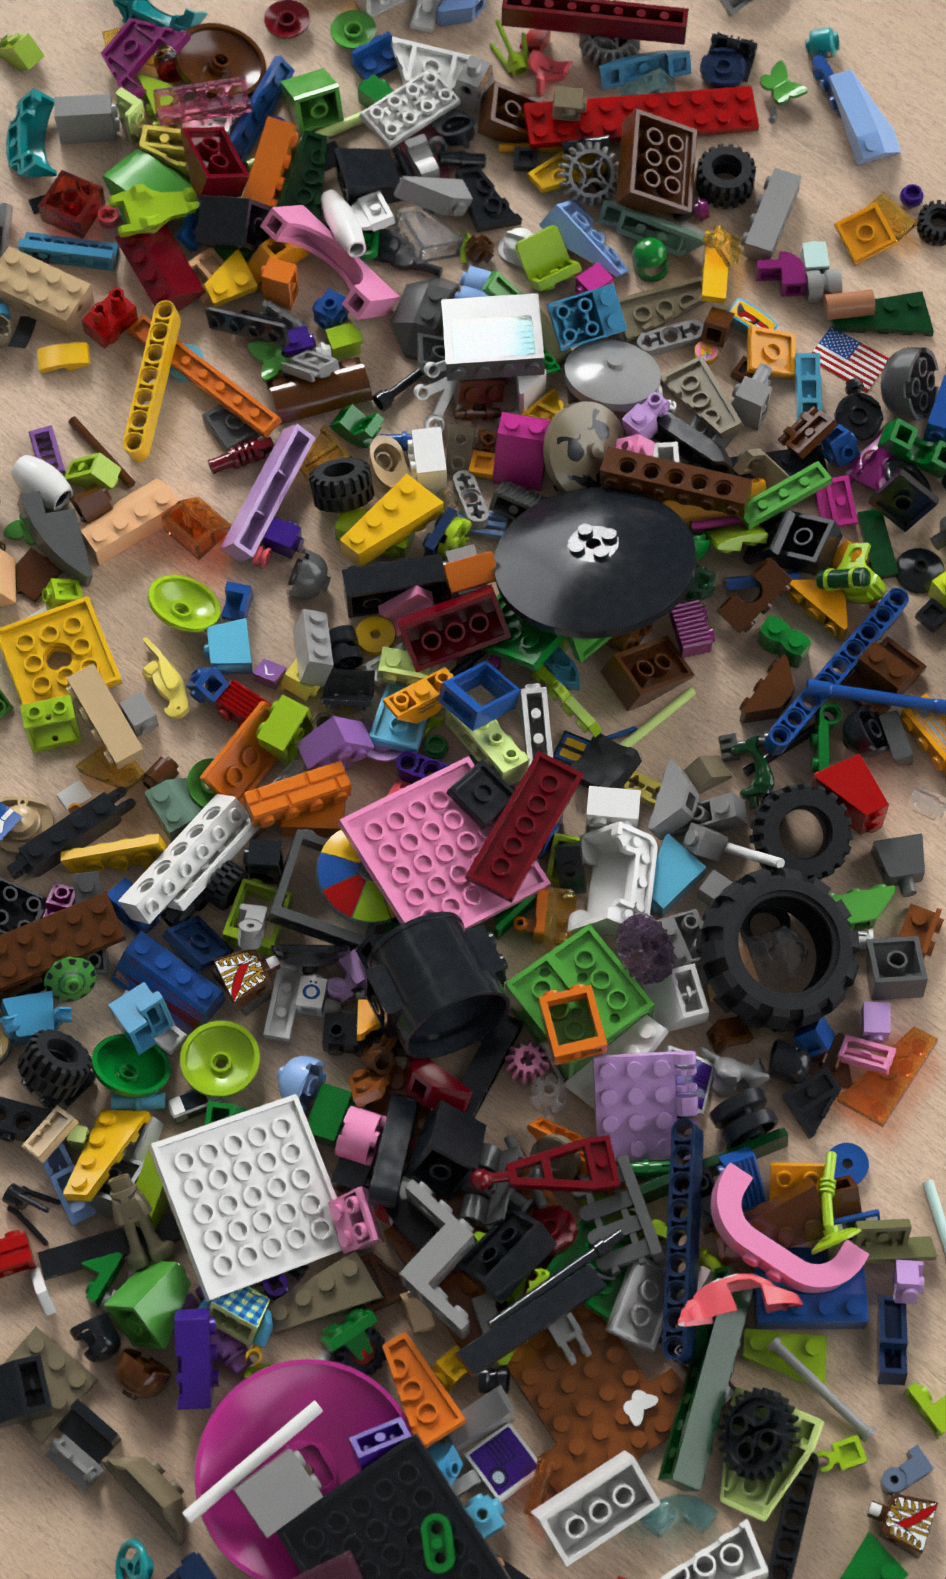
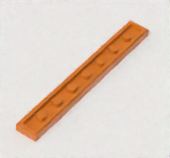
M142 314L127 329L128 334L144 347L151 319ZM179 340L176 341L171 366L195 386L264 438H267L282 423L279 416Z

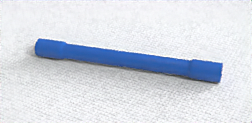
M808 679L806 683L805 694L837 697L946 715V700L929 699L869 690Z

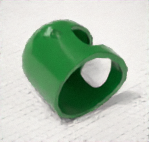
M644 238L638 241L633 249V268L640 279L647 282H659L668 273L669 262L665 245L656 238ZM665 261V268L658 275L648 276L645 274L646 268L658 267Z

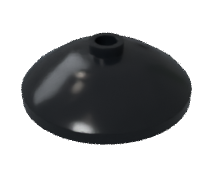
M271 945L270 950L285 963L302 967V972H318V967L334 964L350 952V946Z

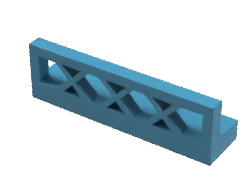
M26 232L25 238L19 239L18 249L29 256H32L33 252L38 253V256L43 259L47 258L48 254H50L49 263L114 271L119 245L118 243Z

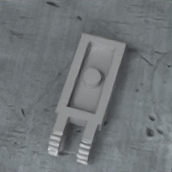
M571 1312L547 1328L558 1348L561 1347L571 1366L577 1363L574 1353L567 1345L568 1342L576 1339L582 1354L586 1357L592 1354L582 1336L583 1332Z

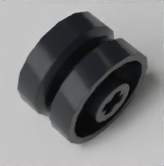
M750 1088L737 1093L721 1102L710 1112L709 1117L715 1128L724 1129L720 1138L726 1149L769 1133L778 1125L779 1120L773 1109L764 1108L767 1104V1098L761 1088Z

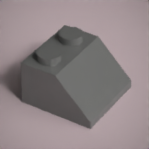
M918 936L866 940L867 982L871 1000L920 998L924 996L928 977Z

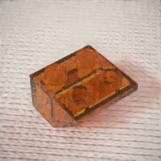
M200 497L179 500L161 516L164 531L198 560L228 534L232 526Z

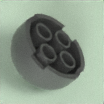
M907 347L900 349L890 356L883 368L880 384L882 400L887 410L899 419L921 421L923 418H929L939 390V386H935L934 371L939 369L936 357L929 348Z

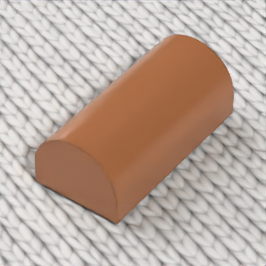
M872 289L826 294L823 296L827 320L874 315L875 297Z

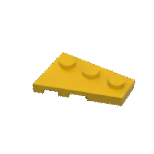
M563 150L528 173V179L542 194L567 187V185H559V182L565 181V178L558 177L557 175L559 172H564V169L558 166L559 163H567L562 158L564 155ZM584 154L577 161L588 165L596 156ZM601 162L600 174L606 173V167ZM573 167L572 178L574 183L577 184L579 174ZM592 169L585 171V174H587L585 175L586 178L594 176Z

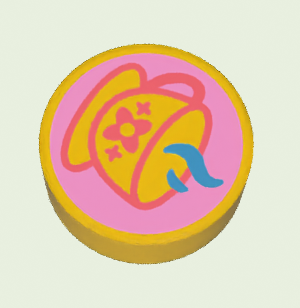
M700 341L695 346L694 358L702 355L706 363L711 365L718 358V347Z

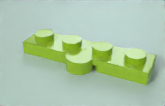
M544 665L537 672L532 670L530 673L531 677L537 683H544L547 686V694L554 701L559 699L562 702L560 705L562 710L569 717L574 715L578 719L575 723L584 733L589 731L594 737H597L602 732L596 720Z

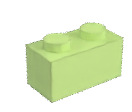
M76 1125L66 1136L72 1150H83L90 1135L89 1129L85 1126Z

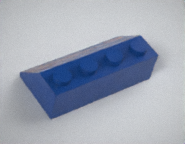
M140 931L124 950L111 977V981L124 991H130L145 982L152 993L159 991L164 998L175 1026L188 1036L201 1025L208 1023L226 1001L221 988L143 931Z

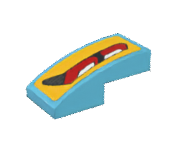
M740 297L727 310L735 313L733 324L740 331L744 328L748 331L750 326L776 330L779 326L777 322L762 310Z

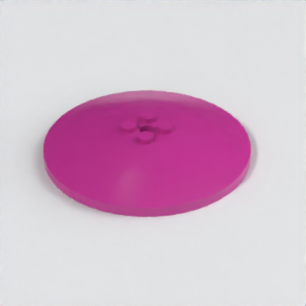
M299 1359L277 1363L261 1369L236 1385L222 1399L210 1416L203 1430L195 1459L194 1484L196 1499H199L314 1400L322 1408L323 1412L248 1476L285 1449L289 1448L293 1452L298 1450L306 1461V1465L311 1467L312 1474L317 1477L323 1486L319 1491L324 1497L360 1472L353 1458L349 1437L398 1417H402L411 1436L412 1432L407 1418L397 1402L382 1386L364 1373L337 1362L318 1359ZM232 1489L201 1515L203 1523L217 1547L233 1564L255 1579H304L276 1532L268 1538L263 1536Z

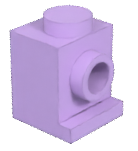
M896 1260L893 1275L895 1303L917 1304L919 1299L918 1293H923L924 1277H922L923 1261Z

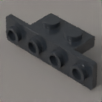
M209 306L205 309L210 329L285 347L290 344L287 327L283 324L282 318L247 310L235 313Z

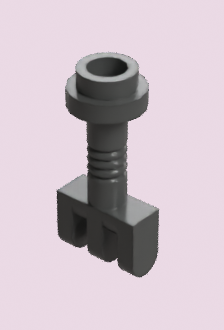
M764 731V737H759L756 745L757 748L764 747V740L769 731ZM736 733L719 736V743L723 744L720 746V751L725 753L722 755L723 762L740 760V755H732L728 752L735 745L745 744L746 740L737 741Z

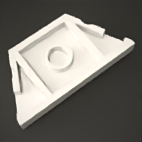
M392 37L391 47L403 84L408 83L432 67L451 90H455L457 77L471 55Z

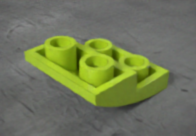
M744 524L704 530L706 537L711 538V544L715 546L717 551L730 554L732 551H741L742 542L749 546H757L758 543H766L768 534L760 525L750 530Z

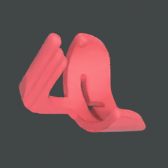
M533 50L528 58V67L537 76L536 95L542 96L549 82L563 81L573 61H555L546 57L541 52Z

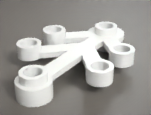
M471 347L455 348V350L473 349ZM466 353V355H476V353ZM446 359L438 363L428 362L424 366V373L430 378L437 377L440 372L446 370ZM435 366V372L429 374V368ZM447 377L429 385L419 384L414 388V395L420 400H426L429 395L443 390L433 413L425 418L424 428L441 427V432H443L445 422L442 416L452 395L455 397L457 380L447 381ZM425 388V394L419 396V390ZM457 404L455 410L461 409L462 404ZM431 420H436L434 427L429 426Z

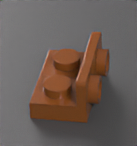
M910 904L898 937L918 936L923 959L925 955L931 957L936 943L931 940L933 933L939 934L944 919L939 918L942 909L937 908L936 912H932Z

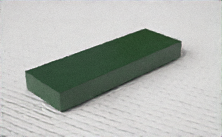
M876 509L857 512L863 543L871 545L867 556L870 569L881 579L898 576L899 572L883 514Z

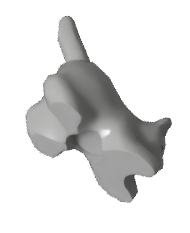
M703 1046L699 1048L703 1057L714 1064L712 1088L718 1095L722 1097L732 1096L737 1088L747 1090L759 1087L764 1093L766 1092L762 1083L769 1081L770 1076L765 1071L760 1057L756 1059L754 1064H744L733 1058H721Z

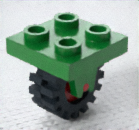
M357 1307L345 1315L346 1320L339 1325L332 1323L323 1329V1335L318 1339L325 1349L331 1352L337 1351L336 1359L340 1364L352 1367L365 1375H373L377 1369L383 1367V1361H386L382 1345L386 1341L380 1335L381 1333L370 1327L378 1322L373 1311L366 1308L360 1310Z

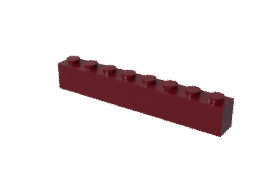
M503 0L501 25L685 45L689 8L612 0Z

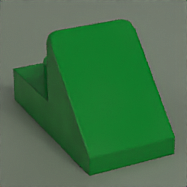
M117 1252L81 1263L84 1270L97 1276L96 1280L92 1279L89 1282L85 1291L87 1294L86 1299L92 1306L99 1308L103 1296L110 1290L126 1262L123 1254Z

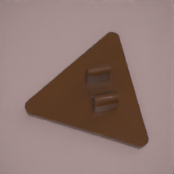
M838 1033L835 1035L829 1051L811 1057L809 1074L814 1075L827 1067L839 1086L851 1089L853 1084L849 1064L840 1062L841 1059L837 1058L844 1039V1034Z

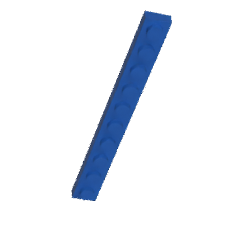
M281 55L274 56L230 136V140L243 165L261 134L267 117H270L282 95L280 81L291 78L295 72ZM199 208L196 214L191 213L185 217L175 236L190 252L196 251L200 245L195 243Z

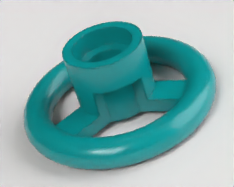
M129 1539L121 1545L115 1563L116 1579H125L124 1569L129 1579H150L154 1571L153 1560L150 1556H147L143 1544L138 1540ZM134 1548L136 1553L133 1558L126 1559L125 1556L128 1550Z

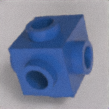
M328 288L321 299L318 298L313 304L314 322L322 329L343 325L349 313L342 305L346 297Z
M840 424L821 441L824 448L822 453L829 463L833 462L840 468L850 464L853 459L860 455L857 445H859L857 438Z
M201 667L191 673L189 676L190 681L186 687L191 691L190 696L197 702L215 703L229 683L215 667Z

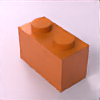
M269 257L267 264L262 265L259 278L262 279L261 292L264 294V300H271L280 307L291 310L299 293L297 265Z

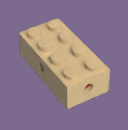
M10 246L0 258V299H2L3 303L70 336L94 301L91 284Z

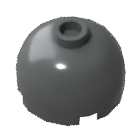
M304 548L301 553L305 554L303 560L297 559L288 585L293 586L291 590H286V594L297 599L309 600L318 596L321 590H327L331 577L327 576L328 567L326 561L319 554Z

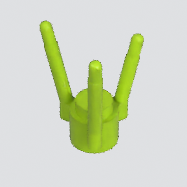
M496 19L495 23L509 53L508 61L494 43H490V47L505 66L509 75L512 74L514 77L521 76L529 70L526 34H521L523 55H521L520 52L513 51L499 19Z

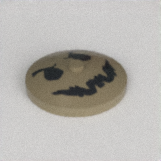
M576 402L562 408L551 420L544 438V462L550 479L562 493L585 488H609L600 484V468L608 446L616 448V440L626 437L620 421L611 410L596 402Z

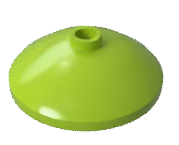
M162 576L151 584L147 594L148 604L157 618L169 627L179 631H206L208 627L214 626L217 623L221 613L220 603L215 594L203 583L187 576Z
M212 1021L201 1025L187 1037L180 1053V1066L185 1080L194 1090L205 1096L224 1098L238 1094L251 1084L259 1070L260 1051L253 1035L243 1026L230 1021ZM220 1062L226 1063L224 1068L217 1067Z

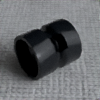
M341 625L330 629L333 668L355 669L362 665L364 657L361 647L358 645L359 641L355 628L350 625Z

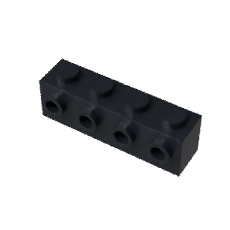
M325 1013L322 1039L323 1051L334 1056H341L343 1053H354L355 1056L360 1057L363 1049L374 1042L378 1044L384 1033L381 1028L376 1031L372 1030L365 1035V1039L357 1041L358 1015ZM398 1039L391 1051L394 1053L393 1057L395 1059L396 1056L407 1057L408 1059V1055Z

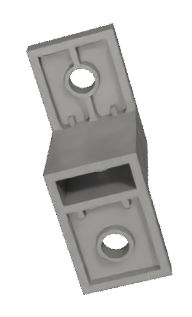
M412 1179L405 1186L407 1200L440 1230L400 1272L401 1282L403 1286L463 1340L470 1333V1321L467 1319L469 1315L458 1305L453 1308L447 1300L448 1296L438 1285L475 1246L474 1234L472 1233L473 1228L462 1218L458 1221L451 1214L453 1212L451 1207L443 1200L437 1202L431 1196L433 1192L422 1181L417 1184Z

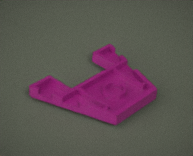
M130 18L104 48L101 55L114 75L119 88L122 87L140 99L146 90L133 80V77L141 70L162 43L179 53L192 37L186 31L181 30V32H178L169 27L162 28L155 26L153 23Z

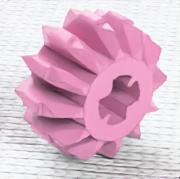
M520 1040L518 1041V1049L513 1046L509 1048L511 1055L505 1056V1062L508 1063L506 1072L513 1073V1081L521 1077V1084L523 1086L526 1085L527 1079H530L531 1083L535 1085L537 1077L542 1079L546 1077L544 1070L550 1068V1063L546 1061L548 1056L546 1052H542L541 1044L534 1048L533 1040L528 1041V1046H524V1043ZM529 1059V1063L532 1060V1065L526 1066V1063L523 1064V1060Z

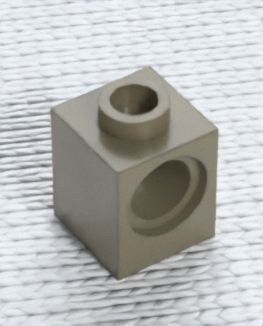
M555 86L552 119L580 121L581 113H586L587 98H583V88Z

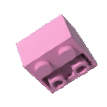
M357 1187L328 1202L330 1216L334 1221L338 1241L344 1255L355 1250L370 1249L384 1242L378 1219L375 1217L374 1206L368 1204L369 1190L364 1187Z

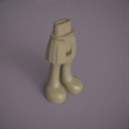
M128 1173L110 1179L108 1182L112 1191L109 1195L112 1199L115 1224L123 1226L130 1246V1254L126 1257L129 1268H142L147 1266L150 1260L153 1263H157L171 1256L176 1251V1247L172 1241H161L157 1236L149 1215L152 1207L139 1190L138 1185L132 1183ZM135 1222H138L142 1230V1233L145 1237L149 1249V1253L148 1250L143 1247L140 1241V1238L136 1230Z

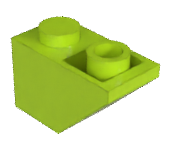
M16 33L11 36L7 34L0 39V56L19 71L30 70L45 56L29 33Z

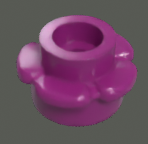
M698 198L697 203L693 204L695 218L699 217L700 221L703 222L702 219L709 218L707 199L700 200Z

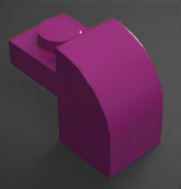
M780 251L779 260L770 258L757 260L755 270L756 281H779L781 297L805 296L807 285L806 270L803 262L796 255Z

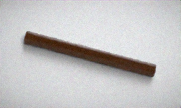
M75 416L69 419L68 423L95 453L100 452L122 468ZM122 468L118 478L128 488H132L136 482Z

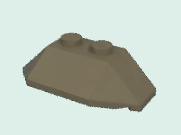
M145 1457L103 1458L101 1460L103 1466L173 1540L181 1546L184 1543L185 1516L182 1512L185 1510L186 1503L181 1495L185 1491L176 1481L172 1480L169 1483L162 1476L165 1470L155 1460L150 1463Z

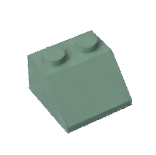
M187 778L165 780L144 792L148 807L171 843L203 809L191 798L187 789Z

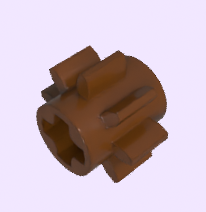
M481 234L476 238L472 235L466 242L468 250L465 253L474 263L479 264L484 261L487 264L494 256V250H492L494 244L487 236Z

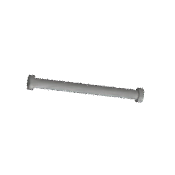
M776 1336L766 1348L769 1351L773 1350L862 1435L861 1439L864 1442L867 1441L876 1429L873 1426L869 1427L800 1362L780 1342L781 1339Z

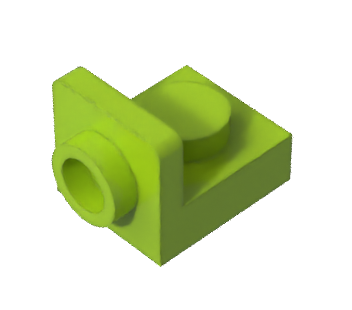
M51 578L46 588L42 591V600L46 603L47 610L56 608L57 605H64L83 598L78 579Z

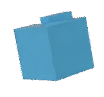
M145 982L108 1004L118 1027L138 1055L157 1044L154 1038L175 1025L159 991L152 993Z

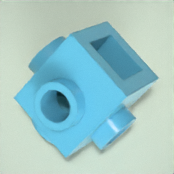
M481 1493L467 1502L469 1506L466 1509L485 1539L508 1526L502 1516L506 1511L497 1497L492 1499L488 1494L483 1497ZM487 1510L488 1516L482 1520L481 1514Z

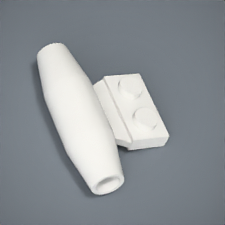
M328 190L321 196L324 218L335 240L353 258L362 256L366 251L363 236L364 230H373L374 232L395 223L394 216L380 190L358 198V201L352 206L335 190Z

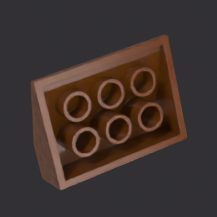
M635 109L622 121L616 204L636 211L691 214L697 129L639 109Z

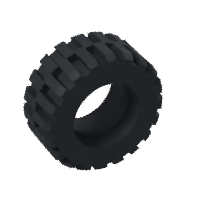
M807 783L794 784L775 791L763 800L761 806L757 807L754 812L756 815L755 819L750 824V829H753L752 835L749 836L750 844L754 843L755 851L784 859L785 864L783 868L799 870L802 873V877L808 880L813 876L822 880V878L829 877L835 873L834 870L841 867L845 862V855H849L852 848L849 846V841L853 840L854 832H850L849 825L853 823L851 817H846L844 812L847 810L844 803L839 804L836 801L838 797L833 792L827 793L825 792L826 788L819 785L814 787ZM793 810H806L812 813L821 824L823 830L822 845L819 851L811 857L796 858L790 855L780 841V823L784 816ZM760 863V866L763 869L765 868L769 871H776L778 869L776 867Z

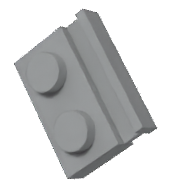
M306 350L290 358L289 363H281L283 372L310 382H314L316 376L318 378H325L330 376L331 372L339 369L338 359L311 350Z

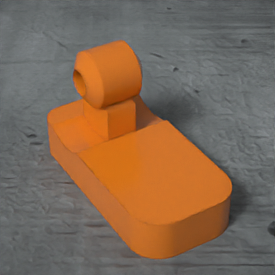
M543 889L538 892L535 919L517 917L513 921L514 931L518 934L524 932L533 934V942L544 943L549 889Z

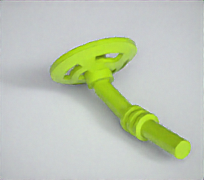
M833 1151L826 1153L824 1175L820 1179L818 1193L821 1196L823 1227L825 1229L822 1232L825 1237L814 1246L811 1251L812 1255L862 1232L861 1228L839 1229L838 1225H834L832 1198L835 1196L836 1190L834 1175L837 1154Z

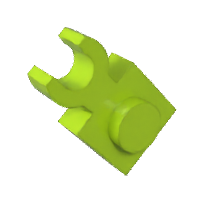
M858 1434L831 1443L830 1446L833 1452L822 1450L816 1453L818 1459L825 1458L828 1461L826 1467L820 1468V1474L830 1472L833 1466L837 1464L840 1472L868 1462Z

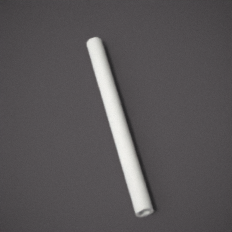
M314 1400L184 1510L182 1514L189 1523H193L320 1415L323 1410Z

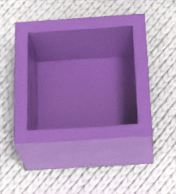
M332 716L296 743L308 770L341 761L346 772L350 765L364 759L367 753L375 748L363 722Z

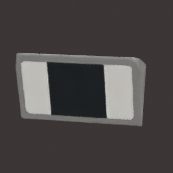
M194 1089L166 1099L174 1124L206 1113L208 1101L224 1103L223 1098L205 1096Z

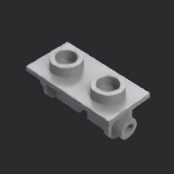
M264 300L261 303L260 307L263 311L260 314L282 318L287 330L305 325L306 328L309 327L308 324L273 301Z
M65 1434L59 1439L55 1438L49 1445L51 1449L45 1454L48 1459L85 1491L105 1471L103 1467Z

